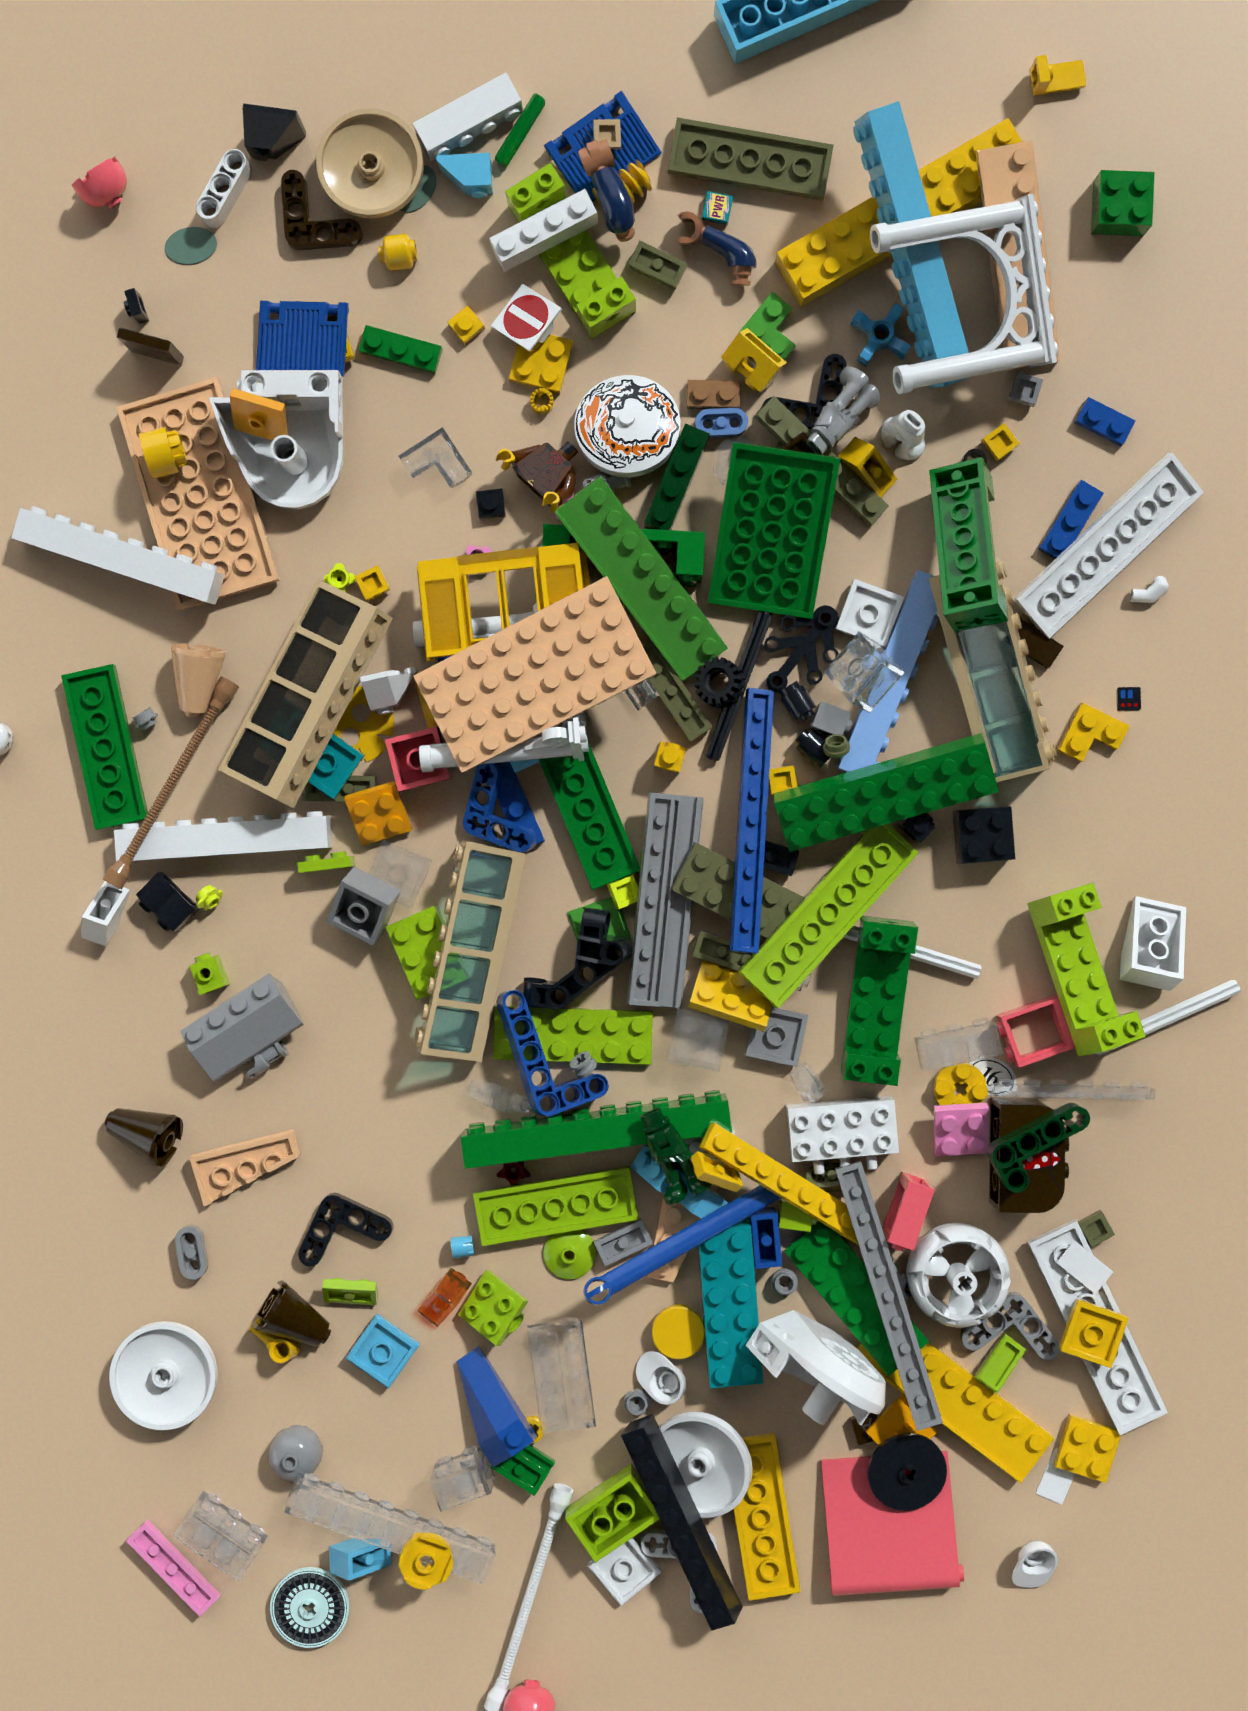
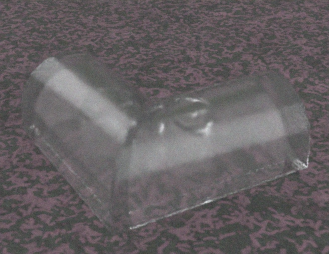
M443 427L399 455L400 460L413 480L434 466H437L451 488L463 483L472 475V471Z

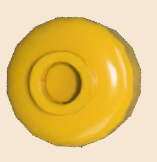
M405 233L387 235L383 238V246H378L380 263H385L390 271L411 269L414 262L418 261L415 239L411 240Z

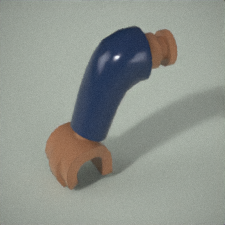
M607 139L599 142L597 140L591 141L586 144L585 148L578 151L585 172L591 177L598 194L608 230L615 233L618 241H629L635 235L633 228L635 216L629 193L614 168L615 160Z
M685 211L677 215L683 223H695L693 235L679 237L681 245H695L701 240L703 245L722 255L727 260L728 267H732V275L735 276V280H731V285H751V281H748V276H751V269L757 267V261L750 246L723 231L708 225L705 227L702 220L693 212Z

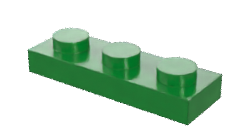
M365 325L359 346V352L362 354L436 374L443 350L440 345Z

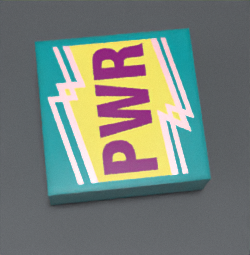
M707 191L702 220L728 225L733 196Z

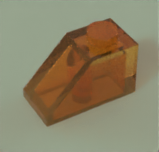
M450 1268L417 1312L438 1327L457 1307L472 1283L461 1272Z

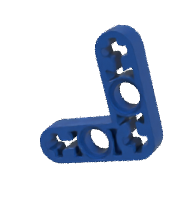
M499 763L479 765L475 772L463 818L465 831L472 836L522 853L531 850L537 842L536 834L532 829L492 815L503 776L502 767ZM491 767L490 772L494 773V776L488 778L485 769ZM487 782L486 785H491V787H489V786H484V785L481 786V784ZM480 791H484L488 795L486 805L478 802L477 795ZM477 818L478 823L488 824V826L475 828V823L472 822V819ZM497 824L505 828V836L502 839L498 838L494 833V828ZM525 834L524 839L527 840L528 843L522 845V841L520 839H511L512 835L519 837Z

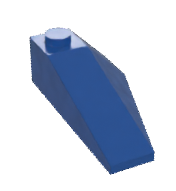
M476 1347L460 1358L457 1364L478 1445L492 1467L530 1445L535 1441L537 1435L481 1347Z

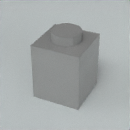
M821 701L818 704L809 728L829 736L834 734L848 735L853 720L849 719L851 712Z

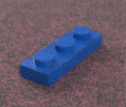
M1081 479L1038 549L1056 559L1077 539L1104 493Z

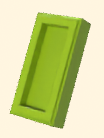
M1002 1333L974 1375V1378L998 1394L1026 1349L1008 1335Z

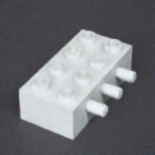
M890 1095L785 1105L790 1158L792 1162L813 1161L814 1174H824L825 1159L839 1158L840 1167L850 1164V1157L866 1156L867 1169L874 1170L877 1169L876 1155L899 1153L895 1100Z

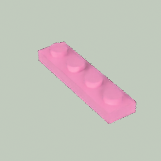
M148 1519L126 1540L199 1617L220 1597L221 1594Z

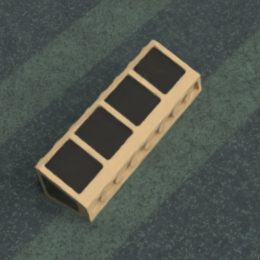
M318 579L218 770L294 808L360 683V677L364 675L393 618L377 607Z

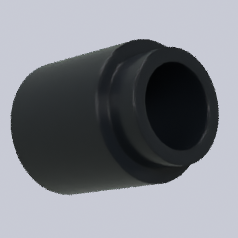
M797 681L779 692L782 696L780 700L794 721L799 718L803 722L815 714L812 710L816 707L815 703L804 686H800Z
M805 729L795 740L798 743L795 749L811 764H816L821 768L829 760L830 757L823 751L825 739L814 729L810 732Z

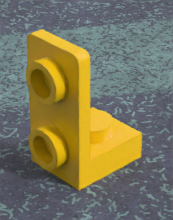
M1040 55L1035 57L1029 69L1033 96L1081 89L1086 86L1082 60L1048 64L1047 55Z

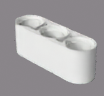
M231 149L223 155L197 201L196 211L208 227L218 228L225 222L250 178L251 166L244 153L240 150ZM242 162V166L239 169H232L235 163ZM229 185V189L226 192L219 193L221 186ZM216 208V212L213 215L206 216L208 209Z

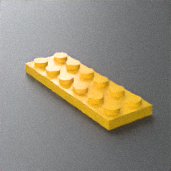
M775 1432L742 1437L748 1447L752 1460V1478L745 1496L734 1508L748 1600L801 1593Z

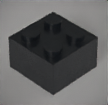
M1011 806L952 811L957 864L1016 860Z

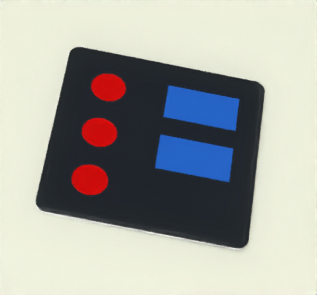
M1118 687V710H1141V688Z

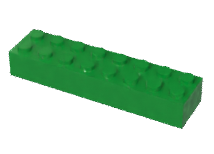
M982 733L774 793V805L789 852L998 793L999 790Z

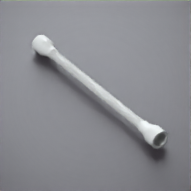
M560 1483L553 1485L550 1495L549 1519L506 1652L507 1654L505 1655L502 1670L496 1679L495 1685L488 1692L484 1708L487 1711H503L515 1656L520 1646L556 1527L562 1517V1513L569 1506L574 1490L567 1485Z

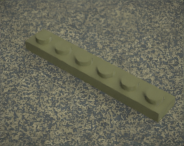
M775 396L754 417L782 445H785L803 431L808 438L811 436L810 430ZM826 450L822 454L826 456L838 457L831 450ZM840 459L834 494L870 527L889 505Z

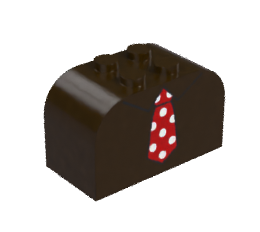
M990 1097V1143L1053 1111V1109L1034 1098ZM1055 1123L1046 1125L1045 1135L1049 1136L1055 1132ZM1026 1135L1021 1139V1148H1026L1031 1144V1135ZM1069 1137L1021 1161L1029 1177V1185L1023 1192L1015 1193L1008 1190L1001 1183L989 1161V1203L999 1213H1043L1053 1209L1062 1199L1065 1190V1179L1069 1177V1165L1065 1162V1152L1069 1151ZM1003 1147L997 1150V1160L1006 1158L1007 1148ZM1019 1172L1010 1174L1008 1178L1009 1184H1016L1019 1181Z

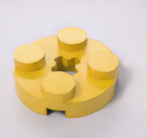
M948 1063L937 1072L934 1079L933 1092L939 1105L984 1103L988 1095L984 1075L978 1068L969 1063ZM955 1083H966V1092L964 1094H954L953 1091L956 1090Z
M414 1533L403 1545L399 1555V1568L404 1576V1580L410 1586L421 1590L431 1589L433 1585L445 1582L453 1568V1556L449 1542L434 1533ZM430 1556L433 1563H427L426 1566H422L420 1558Z

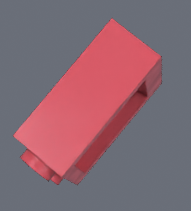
M1057 994L996 1015L998 1022L995 1023L997 1033L1000 1038L1004 1037L1007 1045L1004 1048L1006 1058L1009 1063L1013 1062L1018 1068L1075 1048ZM1049 1006L1061 1041L1020 1055L1008 1020Z
M901 1172L882 1226L886 1241L890 1243V1247L905 1252L907 1248L914 1251L935 1191L927 1180Z

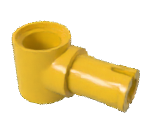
M259 1317L255 1322L260 1323L261 1318ZM253 1326L249 1329L250 1333H253L266 1344L271 1359L276 1363L287 1362L296 1357L300 1351V1343L297 1341L258 1331ZM282 1343L288 1346V1355L283 1354L281 1351Z

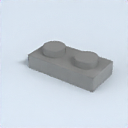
M641 1218L594 1240V1244L604 1265L607 1266L652 1245L653 1241Z

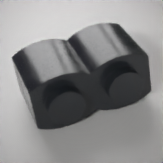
M157 872L136 894L140 899L138 902L140 907L148 913L152 911L159 918L157 923L167 932L170 930L178 932L200 910L195 902L163 872Z

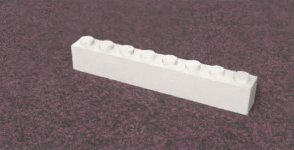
M31 506L30 511L23 508L19 510L12 539L216 605L225 574L216 572L218 566L203 561L201 566L192 564L193 558L178 553L176 558L167 556L169 550L154 545L152 550L143 548L144 542L129 537L128 541L124 542L119 540L120 534L105 529L103 534L94 532L95 526L80 522L79 526L70 524L71 518L56 514L55 518L46 516L48 511Z
M323 811L307 812V817L297 818L296 813L280 814L281 819L271 820L270 815H255L254 821H244V816L228 817V822L218 823L217 818L201 819L202 824L191 825V820L175 821V826H165V822H154L153 826L150 827L151 829L148 830L149 833L145 836L146 838L143 839L142 845L138 848L139 850L136 851L137 854L133 857V861L332 848L330 816H323ZM139 823L122 824L123 829L114 830L116 862L121 855L126 853L127 847H129L134 835L138 832Z

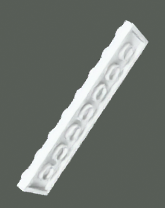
M1172 452L1167 453L1014 598L1015 602L1033 624L1050 639L1204 492Z
M1073 1219L1027 1241L1066 1325L1076 1298L1120 1313L1106 1282L1094 1294L1056 1263L1074 1240L1093 1255L1077 1220ZM1127 1325L1112 1368L1083 1359L1119 1435L1168 1413Z

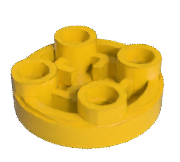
M675 1304L661 1310L654 1318L652 1325L653 1342L656 1348L666 1357L685 1359L694 1355L702 1346L705 1337L704 1324L700 1315L690 1308L689 1305Z

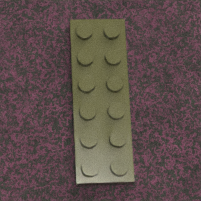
M677 117L668 174L823 201L834 145Z
M694 842L671 890L732 920L735 862ZM763 877L760 935L768 939L801 903L804 897Z

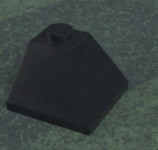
M243 103L244 145L252 158L259 161H267L268 158L277 159L306 137V130L296 110Z

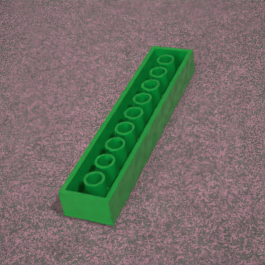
M720 1090L704 1092L705 1096L694 1097V1094H683L678 1096L679 1100L668 1101V1097L652 1099L650 1104L643 1105L641 1101H631L626 1103V1107L616 1108L615 1104L600 1106L599 1111L589 1112V1108H580L573 1110L574 1114L563 1115V1112L540 1119H537V1115L521 1117V1121L511 1122V1119L496 1120L494 1125L485 1126L484 1122L469 1124V1128H466L460 1136L464 1168L647 1144L646 1135L643 1131V1126L645 1125L640 1116L655 1108H660L663 1115L669 1117V1122L674 1125L682 1139L705 1136L710 1123H716L732 1133L728 1099L725 1093L720 1094Z

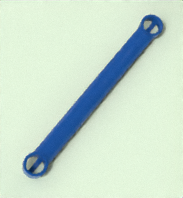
M761 1185L755 1187L606 1274L591 1278L584 1286L583 1294L585 1299L592 1305L599 1306L604 1304L610 1296L782 1198ZM601 1281L604 1283L587 1293V1289L592 1282ZM603 1290H608L603 1300L597 1302L591 1299Z

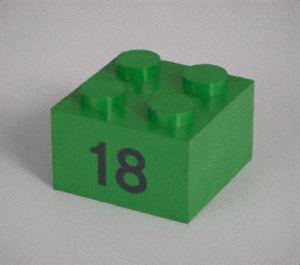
M1101 170L1093 181L1091 234L1144 236L1153 224L1155 172Z

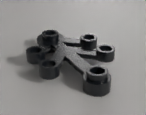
M827 605L820 606L814 611L812 619L793 617L792 615H786L781 619L780 627L785 632H791L795 627H813L806 635L785 638L770 636L765 640L764 648L769 653H774L778 649L797 647L779 671H774L768 675L766 679L768 690L779 693L786 688L788 675L804 654H806L808 669L806 674L807 682L811 685L820 683L823 675L818 669L815 640L821 633L825 649L822 653L823 661L827 664H833L839 657L838 651L834 648L832 633L839 620L838 613L834 608ZM821 615H829L830 622L823 623ZM785 619L793 621L791 628L784 626L783 622ZM769 640L777 642L775 649H770L767 646ZM827 651L834 652V660L826 658L825 654ZM811 672L818 673V681H812L809 678ZM774 677L781 678L782 684L780 686L773 685L772 679Z

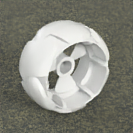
M953 1222L934 1227L917 1241L914 1251L911 1250L907 1261L906 1275L908 1288L913 1299L929 1318L945 1326L965 1328L981 1324L984 1319L992 1317L998 1312L1009 1292L1011 1282L1010 1266L1003 1249L986 1231L967 1223ZM951 1244H967L975 1249L966 1264L953 1263L950 1265L940 1254L944 1251L943 1247ZM988 1269L990 1281L987 1289L979 1298L976 1296L972 1298L971 1294L977 1288V1279L972 1272ZM927 1275L946 1276L948 1282L953 1287L949 1298V1305L943 1300H938L931 1293ZM963 1276L965 1279L960 1282L958 1279Z

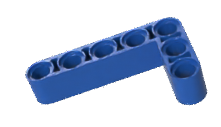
M511 990L504 991L498 996L496 1001L497 1008L531 1109L534 1113L542 1116H552L600 1098L607 1093L609 1087L608 1080L603 1075L590 1073L582 1078L577 1077L555 1086L524 995L520 991ZM509 995L516 999V1006L512 1010L506 1006V998ZM519 1020L525 1026V1030L521 1035H518L514 1029L515 1023ZM526 1046H530L533 1050V1057L530 1060H526L523 1056V1050ZM536 1071L542 1077L540 1084L537 1086L533 1084L531 1079ZM593 1078L598 1082V1089L594 1093L589 1089V1083ZM569 1087L574 1091V1098L570 1102L565 1098V1091ZM546 1096L550 1100V1107L543 1111L540 1107V1102Z

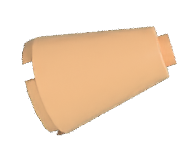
M185 643L172 644L171 653L179 710L184 711V715L188 717H201V713L207 712L226 651L206 645L196 644V646H188Z

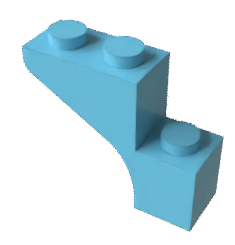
M644 1145L630 1167L656 1190L664 1194L668 1186L665 1173L660 1164L653 1161L649 1147ZM675 1166L677 1172L679 1173L680 1177L685 1182L688 1188L687 1181L683 1171ZM688 1188L687 1196L679 1203L692 1214L703 1218L728 1202L710 1188L699 1194H692Z

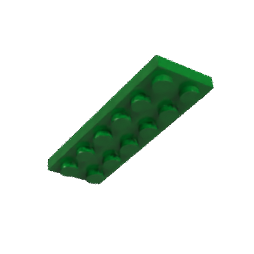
M109 664L61 675L95 830L144 820L148 810L116 665Z
M588 741L589 751L584 752V761H579L578 758L573 759V756L542 758L539 759V762L590 886L594 890L640 871L641 868Z
M817 1221L816 1225L811 1226V1232L805 1231L786 1247L784 1252L886 1374L890 1376L897 1370V1366L865 1264L839 1233ZM911 1320L919 1348L922 1349L929 1343V1340Z

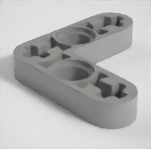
M1009 1292L1001 1306L1005 1311L1008 1310L1006 1313L1010 1317L1006 1319L1005 1315L998 1310L996 1314L1000 1316L1001 1322L995 1328L987 1325V1319L982 1321L983 1327L989 1332L985 1335L983 1331L979 1332L981 1328L978 1325L962 1328L960 1332V1339L964 1346L970 1350H978L1014 1323L1042 1359L1053 1360L1060 1352L1059 1343L1026 1299L1018 1292ZM1011 1300L1020 1301L1018 1303L1020 1307L1018 1310L1014 1308L1009 1309L1011 1307ZM1029 1319H1034L1038 1323L1037 1329L1031 1333L1024 1330L1025 1322ZM972 1331L974 1334L978 1333L976 1335L978 1339L976 1342H973L972 1340H969L967 1342V1340L969 1339V1332ZM1042 1336L1048 1344L1052 1343L1050 1345L1052 1349L1050 1352L1043 1350L1044 1347L1037 1339L1038 1337Z

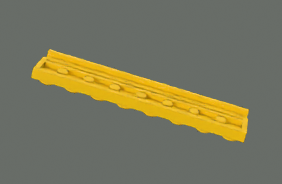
M861 1343L855 1346L881 1374L885 1381L905 1395L898 1370L888 1376ZM932 1343L926 1344L920 1351L943 1421L942 1424L1022 1484L1024 1478L1055 1439L1053 1435L999 1394L994 1393L975 1379L973 1374Z

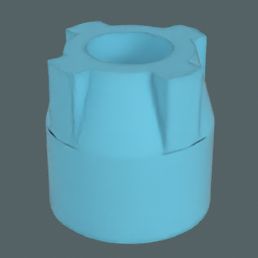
M472 1236L451 1238L453 1259L474 1256Z

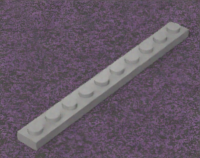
M858 1161L835 1168L916 1430L919 1431L942 1424L943 1421L862 1163Z

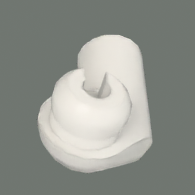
M1163 576L1155 577L1152 585L1147 590L1131 589L1130 602L1155 603L1168 591L1169 584L1166 578Z

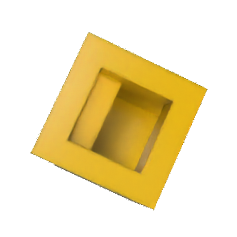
M660 741L654 767L680 773L686 748L678 744Z

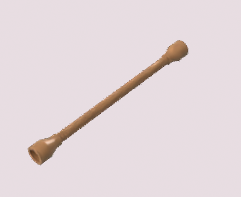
M220 676L215 685L212 700L209 703L210 709H208L202 718L203 720L199 723L198 729L194 732L195 735H192L193 738L189 741L190 744H187L188 747H185L186 750H184L173 768L174 770L170 773L171 776L166 780V785H163L164 788L158 794L159 797H156L157 800L151 806L152 809H149L150 812L142 821L143 823H141L137 830L138 832H136V835H134L130 842L131 844L127 847L126 853L121 855L119 860L109 867L103 878L104 881L121 890L123 889L129 878L133 857H135L136 851L139 850L138 848L142 845L143 839L149 833L148 830L153 826V821H156L155 818L161 812L160 809H163L162 806L168 800L167 797H170L169 794L177 785L176 783H178L182 776L181 774L185 771L184 768L190 762L189 759H192L191 756L197 750L196 747H199L198 744H200L209 729L208 727L214 721L213 718L236 694L239 686L232 681Z

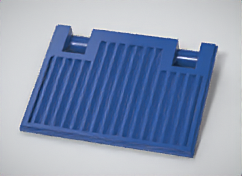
M622 91L614 95V98L605 105L604 103L564 130L558 138L553 141L550 140L544 145V148L574 193L586 189L592 202L596 200L592 192L594 185L591 177L585 172L578 151L585 148L587 143L594 141L593 120L613 119L611 113L620 107L624 112L615 118L620 119L621 149L611 150L615 160L614 168L617 173L620 169L627 171L629 163L636 165V159L644 166L662 153ZM569 144L572 149L561 155L558 150Z
M261 300L256 370H338L342 377H344L349 303L338 302V304H329L327 302L280 301V303H272ZM269 314H279V320H269ZM328 315H338L337 321H327Z

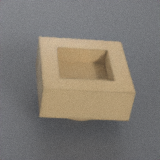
M620 119L593 120V140L599 142L607 139L611 150H620Z

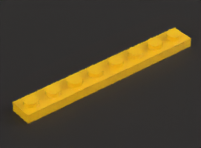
M710 1123L699 1148L858 1245L845 1203L718 1124Z

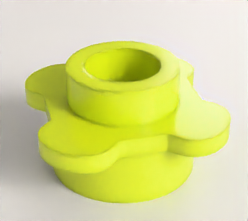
M341 563L335 564L329 574L324 576L325 583L346 592V588L350 584L355 583L356 579L355 575L348 573L345 570V566ZM342 577V581L339 582L337 578Z
M212 885L205 886L196 895V906L198 908L203 907L205 911L215 908L223 896V891H217Z

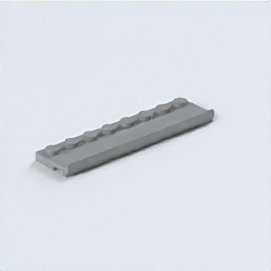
M648 792L627 1004L682 1008L693 901L672 891L671 888L693 843L699 844L704 799L702 797Z

